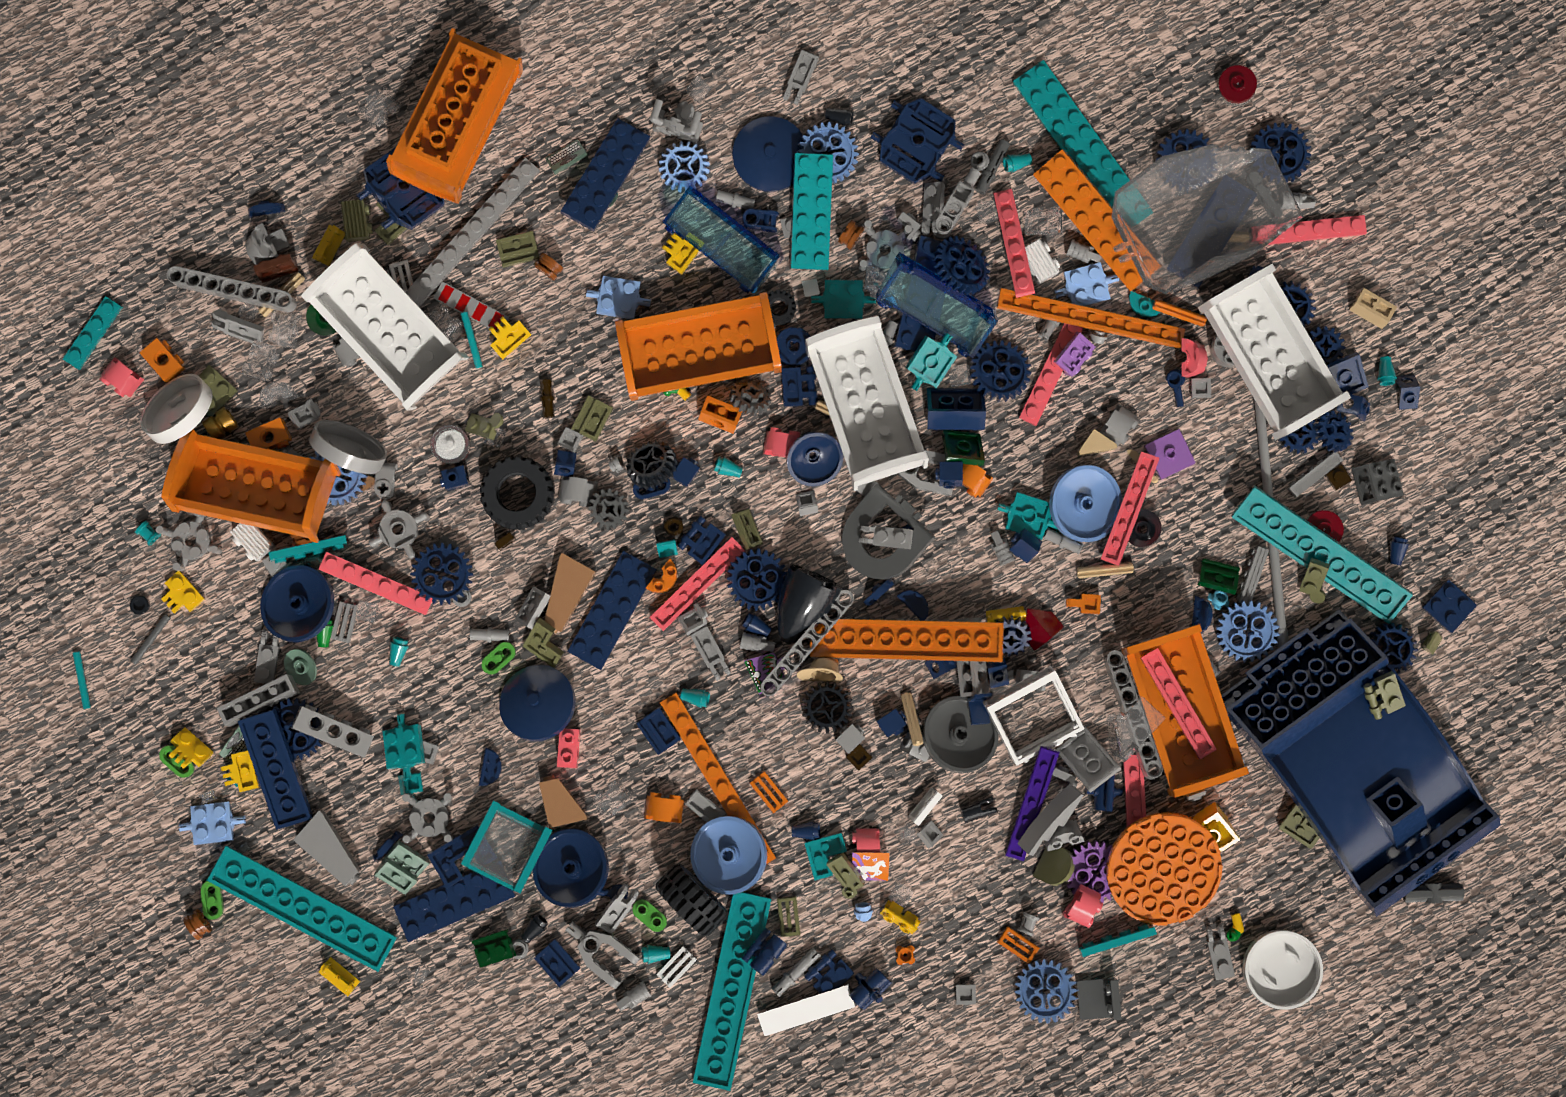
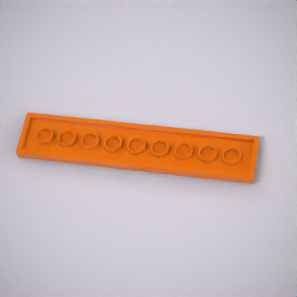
M839 619L811 651L810 657L1003 662L1004 623ZM820 623L814 630L816 633L822 634L825 628Z

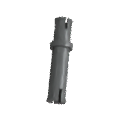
M999 139L989 160V165L981 172L982 176L975 187L976 192L986 195L1010 147L1009 142Z

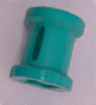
M148 521L143 522L135 531L137 535L142 536L147 541L149 546L161 536L149 525Z

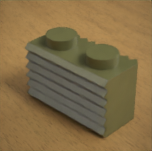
M357 199L341 202L345 240L347 242L371 239L370 234H373V226L371 222H368V215H371L370 205L366 204L364 199L362 201Z

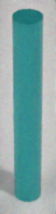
M468 312L460 313L475 368H481L483 365Z
M74 652L72 654L83 710L89 709L91 705L81 653Z

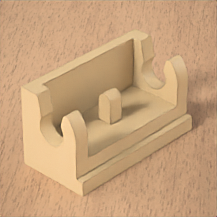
M1363 288L1349 310L1383 329L1389 323L1397 306Z

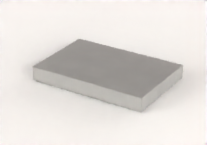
M1084 727V730L1076 733L1077 736L1071 737L1055 750L1060 752L1059 756L1091 793L1120 771L1121 768L1092 733Z

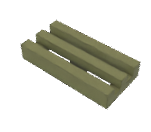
M749 508L731 515L745 550L763 544Z
M796 896L777 898L781 937L800 935ZM789 901H793L795 932H792ZM781 902H785L788 923V932L786 933L784 931Z

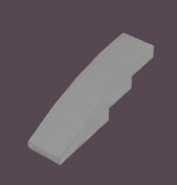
M1069 784L1041 811L1017 844L1028 855L1034 856L1043 840L1049 841L1058 826L1064 827L1084 795L1073 784Z

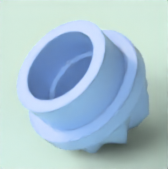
M868 902L857 903L854 909L856 918L862 922L868 921L873 913L871 904Z

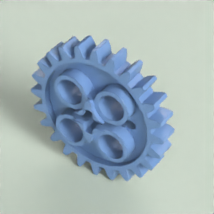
M822 122L819 124V129L814 125L812 127L813 132L808 129L806 131L808 136L803 135L801 137L804 142L798 144L802 149L798 150L797 153L823 154L826 150L827 152H833L838 149H844V152L831 154L833 155L832 183H837V178L843 181V175L848 177L850 175L849 171H854L855 169L851 164L858 163L854 159V157L859 155V153L854 152L858 145H852L856 139H849L851 132L845 134V127L839 130L838 123L831 127V123L828 122L825 127ZM831 138H836L839 146H833ZM813 142H818L821 146V149L815 150L813 148ZM836 156H839L843 159V165H839L836 163Z
M315 451V454H316V456H317L316 458L311 457V456L309 457V458H311V459H316V460H321V461H323V460L325 459L324 457H322L321 455H319L316 451ZM338 466L341 474L351 477L352 480L348 481L336 477L327 504L331 501L332 505L336 506L338 501L340 505H344V499L350 503L351 496L358 498L356 491L363 492L360 485H366V483L362 481V478H367L368 476L354 471L346 473L345 468ZM344 481L346 487L340 492L338 486Z
M1242 600L1241 606L1234 602L1235 608L1233 609L1227 606L1229 612H1222L1224 619H1218L1222 625L1216 626V629L1221 631L1216 636L1222 638L1218 643L1219 645L1225 644L1222 650H1229V657L1235 654V660H1238L1241 656L1243 662H1246L1247 657L1250 658L1251 662H1254L1255 656L1261 660L1262 653L1268 656L1266 650H1274L1271 643L1277 644L1278 642L1274 637L1280 635L1274 631L1279 628V625L1273 624L1277 621V618H1270L1273 612H1266L1268 608L1266 605L1260 608L1259 601L1254 606L1252 600H1249L1248 605ZM1251 614L1249 628L1252 632L1248 633V646L1245 648L1246 634L1243 630H1247V617ZM1238 616L1244 617V622L1240 625L1234 624V620ZM1257 618L1263 619V624L1260 627H1255L1253 624ZM1235 635L1242 637L1241 642L1238 644L1232 643V638ZM1255 637L1261 638V643L1257 646L1251 644L1252 639Z
M1043 959L1042 965L1037 960L1035 961V967L1032 964H1028L1029 970L1022 969L1025 975H1018L1021 983H1015L1016 986L1020 987V990L1015 991L1016 994H1020L1016 1001H1022L1023 1003L1019 1008H1026L1024 1014L1032 1013L1031 1020L1038 1017L1039 1023L1044 1018L1046 1024L1050 1023L1051 1018L1054 1022H1058V1016L1064 1019L1065 1015L1063 1012L1070 1014L1071 1011L1068 1007H1075V1004L1071 1001L1078 999V997L1073 995L1074 992L1078 991V989L1073 988L1077 981L1070 980L1074 974L1067 975L1066 973L1069 968L1061 969L1062 963H1058L1055 966V960H1051L1048 964L1047 959ZM1044 974H1047V980H1046V981H1045V978H1044ZM1035 976L1041 981L1038 987L1032 983V979ZM1053 976L1059 978L1060 983L1058 986L1052 984L1051 979ZM1047 988L1050 990V993H1043V989ZM1055 995L1061 1000L1059 1006L1053 1004L1052 999ZM1035 996L1041 998L1042 1002L1039 1007L1033 1002ZM1046 1001L1048 1002V1005H1049V1008H1048V1009L1046 1008Z

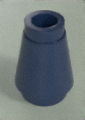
M1393 536L1392 541H1390V564L1402 565L1409 546L1407 544L1408 539Z
M748 613L742 623L745 630L767 637L771 631V627L755 613Z
M815 821L792 826V837L810 840L820 838V824L815 823Z

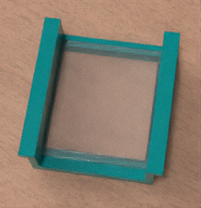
M493 801L461 864L515 892L521 893L552 830Z

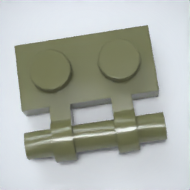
M1392 671L1375 678L1376 686L1372 687L1371 683L1364 685L1365 698L1369 701L1370 712L1376 720L1382 718V709H1385L1389 714L1406 706L1396 676ZM1378 694L1381 698V700L1379 701L1376 700Z

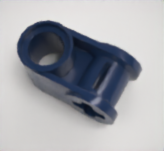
M748 209L743 214L742 223L748 229L775 233L778 230L776 228V221L779 212ZM749 215H753L756 218V221L754 223H748L746 221V217Z

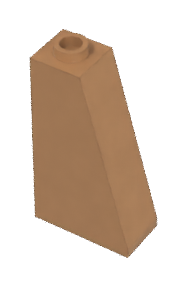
M563 553L559 557L544 620L556 629L554 631L556 634L558 631L563 632L596 574L592 569Z

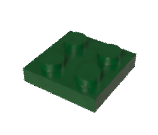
M943 430L942 440L946 462L984 465L985 457L981 434Z

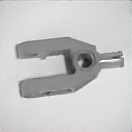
M970 168L964 181H959L935 223V228L939 234L946 235L934 234L937 239L944 240L950 235L965 207L970 202L975 190L973 187L981 175L978 170ZM948 210H954L956 213L952 214ZM940 221H941V226L946 227V230H941V229L939 228L938 223H939Z
M924 450L929 458L928 463L940 465V462H946L945 454ZM916 467L913 472L903 471L898 474L915 489L952 496L953 488L946 489L943 486H939L938 482H926L917 478L916 475L919 467Z
M574 921L565 929V931L578 940L577 947L586 967L614 989H617L622 980L619 977L618 979L612 975L613 972L603 964L600 965V962L593 957V954L598 951L602 943L609 944L619 953L618 955L627 958L634 966L641 959L638 955H634L631 949L621 941L618 942V939L610 933L591 929L589 932H585ZM593 939L596 941L597 946L590 949L587 947L586 941Z

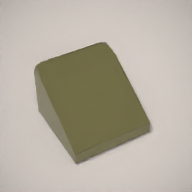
M1436 631L1430 632L1421 646L1422 649L1433 655L1442 641V637Z

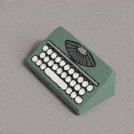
M577 139L545 159L556 175L586 157L587 153Z
M240 727L236 729L219 752L220 756L233 763L231 754L247 751Z

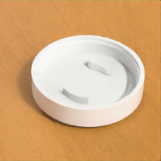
M185 374L171 380L161 387L145 406L140 420L142 430L153 441L160 444L170 443L185 436L206 415L213 397L211 388L195 374Z
M1272 930L1260 935L1250 944L1244 955L1242 972L1247 988L1256 999L1272 1008L1287 1010L1300 1007L1314 997L1322 982L1323 964L1318 950L1307 938L1289 930Z

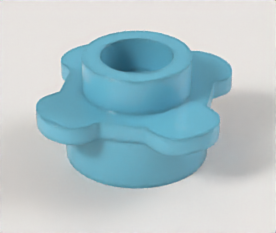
M1217 590L1214 594L1210 593L1207 596L1208 600L1211 601L1217 610L1229 605L1228 595L1225 592Z

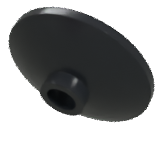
M1141 509L1128 542L1136 547H1148L1154 544L1159 539L1162 531L1159 517L1150 510ZM1146 526L1147 531L1142 533L1141 528Z

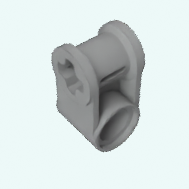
M384 462L382 469L375 473L374 491L383 500L390 499L394 493L397 477L395 476V470L398 468L395 463ZM384 486H386V488L388 489V491H387V490L384 491V494H383V493L380 491V489H383Z

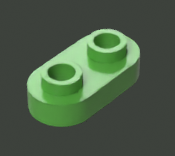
M508 642L499 644L483 659V671L491 675L498 673L515 657V647ZM505 648H508L510 650V653L507 656L503 654V650ZM491 661L495 662L493 669L489 668V662Z
M165 746L161 749L159 754L161 762L177 776L185 778L194 773L195 765L193 762L187 765L188 770L185 772L181 767L185 760L183 759L178 764L175 762V759L179 756L178 754L172 759L168 758V753L176 749L175 746Z
M207 881L201 887L203 914L206 918L214 920L221 917L224 912L222 889ZM211 886L215 888L213 894L209 892ZM212 906L217 907L216 913L211 911Z
M641 899L633 905L635 917L652 931L660 932L666 927V916L649 901ZM640 906H644L646 908L645 913L639 912ZM656 918L661 921V924L658 926L653 923Z

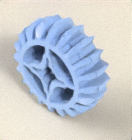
M680 141V147L673 143V150L668 147L666 148L668 155L665 153L661 154V157L665 160H659V165L663 166L659 168V172L663 173L661 179H667L665 181L666 186L672 182V190L678 186V192L681 193L682 187H685V191L688 193L690 186L695 191L696 183L701 187L703 185L701 180H707L704 174H709L710 171L705 167L710 166V163L705 161L708 159L707 154L702 155L704 152L702 148L696 151L698 148L697 144H694L691 148L689 141L686 146H683V142ZM689 153L692 156L681 158L678 154ZM673 159L677 167L671 175L668 168L670 161ZM698 159L700 169L696 175L691 167ZM680 163H684V165L686 163L688 170H681ZM682 175H686L691 179L681 181L676 178H679Z

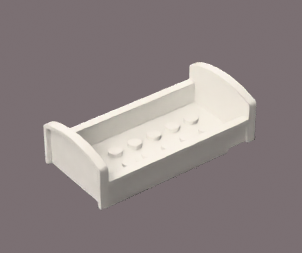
M355 243L333 262L306 289L301 297L313 305L401 400L402 406L406 410H415L417 408L415 403L461 360L469 359V356L457 349L370 255V249L365 244Z
M1271 264L1199 306L1198 309L1201 314L1204 313L1272 428L1274 439L1277 440L1350 399L1351 396L1348 391L1342 393L1275 279L1273 272L1276 269Z
M879 316L850 322L807 338L805 340L806 353L811 359L852 479L853 490H858L860 485L922 465L924 469L927 468L929 458L920 440L881 328Z

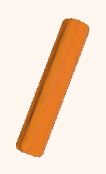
M1155 300L1152 306L1153 310L1198 326H1205L1207 321L1206 316L1161 300Z

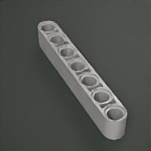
M173 266L167 271V279L179 288L282 312H292L297 306L296 299L286 291L178 266ZM181 273V277L175 280L176 275ZM199 278L198 283L193 285L194 279ZM217 282L216 287L211 289V284ZM235 286L234 291L229 293V288ZM253 290V294L247 297V292ZM271 294L270 300L264 301L265 297ZM289 298V303L287 305H282L283 301Z
M842 590L835 600L836 603L832 604L831 608L837 612L835 619H830L826 613L823 620L820 617L815 623L823 624L825 628L824 633H816L814 630L815 624L812 623L760 685L763 695L773 696L852 605L854 597L850 591ZM840 595H848L849 603L842 604L839 600ZM804 638H809L812 641L811 648L807 649L802 646ZM794 652L799 655L800 660L798 663H792L789 660L791 653ZM783 667L787 670L785 678L777 676L778 668ZM766 682L774 684L775 689L773 692L768 693L764 690Z
M1113 650L1104 659L1105 667L1142 773L1147 779H1155L1162 774L1163 767L1125 658L1120 651ZM1110 656L1118 658L1119 662L1117 665L1110 662ZM1116 674H1122L1125 677V682H1118ZM1123 692L1130 693L1131 701L1123 699ZM1130 710L1137 712L1138 717L1136 720L1129 717ZM1137 728L1143 730V738L1136 736L1135 730ZM1143 747L1150 749V756L1142 754ZM1149 765H1153L1156 767V775H1151L1149 773Z

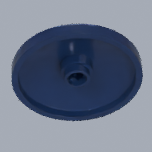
M768 116L751 121L738 133L733 145V163L737 174L747 185L759 191L778 192L793 185L794 153L802 149L798 144L804 142L801 139L803 134L793 123L780 117Z
M303 565L287 567L274 575L263 591L260 603L262 620L266 628L274 636L288 642L309 640L318 635L328 624L334 609V593L330 582L321 572Z
M533 665L523 668L507 681L501 692L499 710L502 721L514 735L521 739L534 742L550 739L559 734L570 722L575 710V692L568 678L553 667Z
M566 829L556 832L548 838L533 868L535 885L540 894L555 905L566 908L585 905L601 892L606 883L609 872L607 853L599 840L587 832L577 829Z

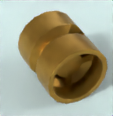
M226 407L218 410L215 413V417L210 416L202 421L209 435L217 439L224 438L226 432L231 433L239 427Z

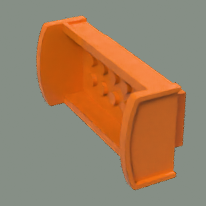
M452 28L449 33V41L393 154H389L386 160L389 173L423 191L459 204L462 198V191L517 78L519 79L523 73L522 59L514 60L456 34V30Z
M767 292L759 293L758 296L644 318L615 321L622 364L631 401L639 400L638 397L765 372L774 371V374L782 372Z
M192 429L185 436L181 437L177 443L166 473L161 498L172 512L179 513L181 510L309 538L311 542L318 543L317 532L336 476H340L341 472L336 464L327 459L321 461L198 435Z
M1200 624L1133 646L1121 648L1123 656L1127 657L1169 785L1167 791L1171 797L1193 793L1249 774L1248 767L1244 765L1201 635L1202 628ZM1156 648L1159 649L1217 749L1202 759H1198L1140 659Z

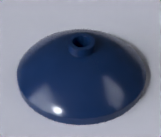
M824 432L806 433L797 438L790 446L786 458L787 468L791 476L802 485L812 487L824 485L834 479L842 467L843 453L840 444L833 436ZM811 452H815L813 457L809 456Z

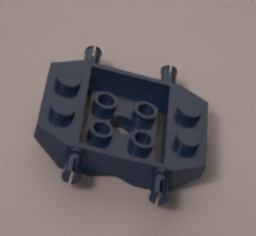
M921 98L904 106L894 100L891 107L900 112L895 124L886 136L882 137L874 131L870 137L881 145L880 163L914 185L929 176L941 182L945 175L936 171L935 166L949 145H953L960 151L965 146L964 143L956 139V120ZM915 135H920L923 137V142L921 144H916L913 142V137ZM894 144L898 146L905 152L909 153L913 157L925 163V165L922 166L921 164L914 161L907 155L892 147V145Z
M393 148L363 170L366 185L356 196L360 201L369 194L374 196L389 214V217L380 223L385 230L393 223L413 230L443 208L445 203L443 198L427 193L405 210H400L425 191L412 184H409V188L404 190L399 187V183L404 181L390 174L386 163L389 154L392 155L395 150Z

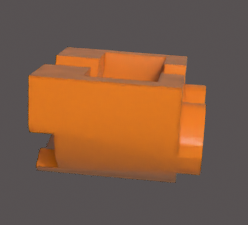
M963 464L962 485L968 488L966 492L972 497H981L993 478L987 475L986 471L978 465Z
M671 559L661 568L663 576L659 579L653 578L647 585V590L653 593H663L669 591L675 585L678 572L676 565Z
M650 792V796L647 795L644 819L662 822H682L684 800H681V796L669 795V798L661 797L662 793Z

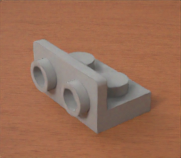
M533 586L514 620L532 630L551 596Z

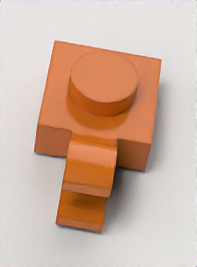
M1081 594L1080 599H1066V607H1080V613L1100 614L1101 595Z

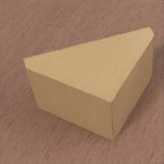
M1093 429L1077 452V456L1117 449V444Z

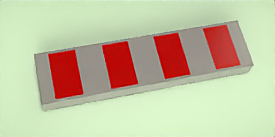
M443 281L433 297L435 300L459 313L468 312L469 318L487 328L493 327L496 332L499 329L494 323L498 322L503 327L505 324L501 322L500 318L503 316L507 322L509 320L508 316Z

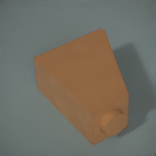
M554 775L543 778L544 782H540L539 786L549 828L588 819L587 813L560 778L555 779Z

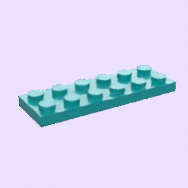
M794 153L790 269L829 270L833 155Z

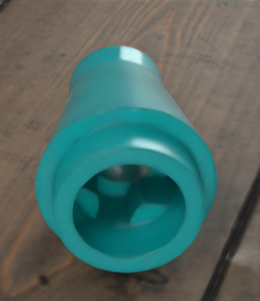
M1030 153L1009 154L1003 158V167L1006 172L1013 173L1032 164Z
M1389 356L1381 357L1377 380L1382 386L1393 385L1397 377L1392 359Z
M718 456L713 471L720 475L740 478L743 467L724 456L723 458Z
M393 637V640L390 641V665L400 667L409 647L407 645L408 640Z
M683 688L680 699L699 708L707 707L710 700V692H706V689Z
M653 945L642 947L643 963L651 964L664 959H670V947Z

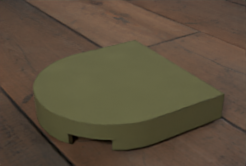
M1062 847L1052 851H1047L1045 848L1033 877L1052 886H1058L1065 881L1067 882L1071 878L1075 867L1072 854Z

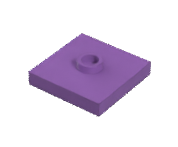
M1179 429L1144 445L1148 454L1160 458L1156 467L1160 480L1196 463Z

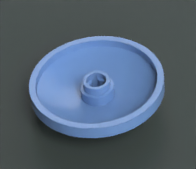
M1092 465L1076 466L1065 471L1055 482L1049 500L1050 514L1057 529L1066 537L1079 542L1097 541L1111 532L1122 504V495L1116 480L1104 469Z
M735 816L715 818L703 825L696 833L690 852L691 864L697 878L710 890L720 894H737L748 890L761 878L767 863L766 844L758 829L747 820Z

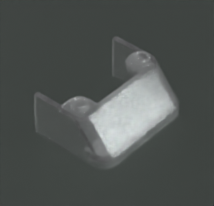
M1143 697L1126 713L1119 710L1117 713H1111L1106 719L1108 722L1106 728L1110 756L1116 761H1127L1165 719Z

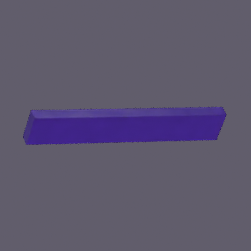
M1040 746L1005 856L1024 861L1026 852L1017 843L1040 814L1060 753L1059 751Z

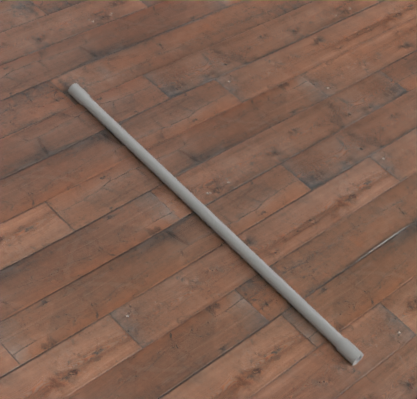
M1254 399L1263 491L1273 497L1266 418ZM1268 542L1275 617L1277 618L1276 624L1279 625L1276 632L1280 634L1276 636L1277 647H1281L1289 639L1286 628L1279 549Z

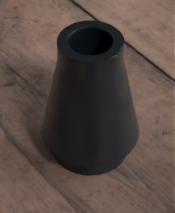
M827 107L825 119L832 120L843 126L852 124L854 110H850V108Z
M540 914L532 916L521 938L525 942L530 943L547 929L548 921Z

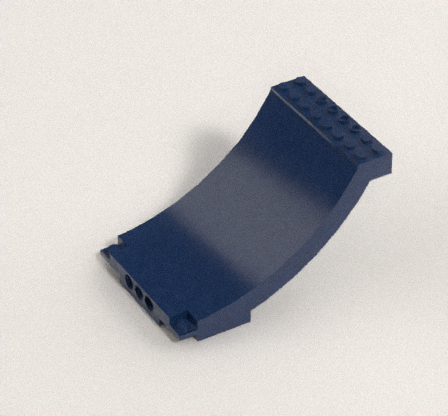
M1340 609L1313 629L1309 630L1306 628L1248 670L1244 679L1221 695L1229 719L1255 749L1293 799L1328 849L1353 891L1376 917L1501 826L1499 815L1482 798L1461 761L1420 702L1391 667L1388 657ZM1392 671L1396 676L1406 706L1389 714L1385 709H1382V718L1376 720L1370 712V703L1365 698L1364 685L1371 683L1372 687L1376 686L1375 678ZM1379 694L1376 697L1377 701L1381 700Z

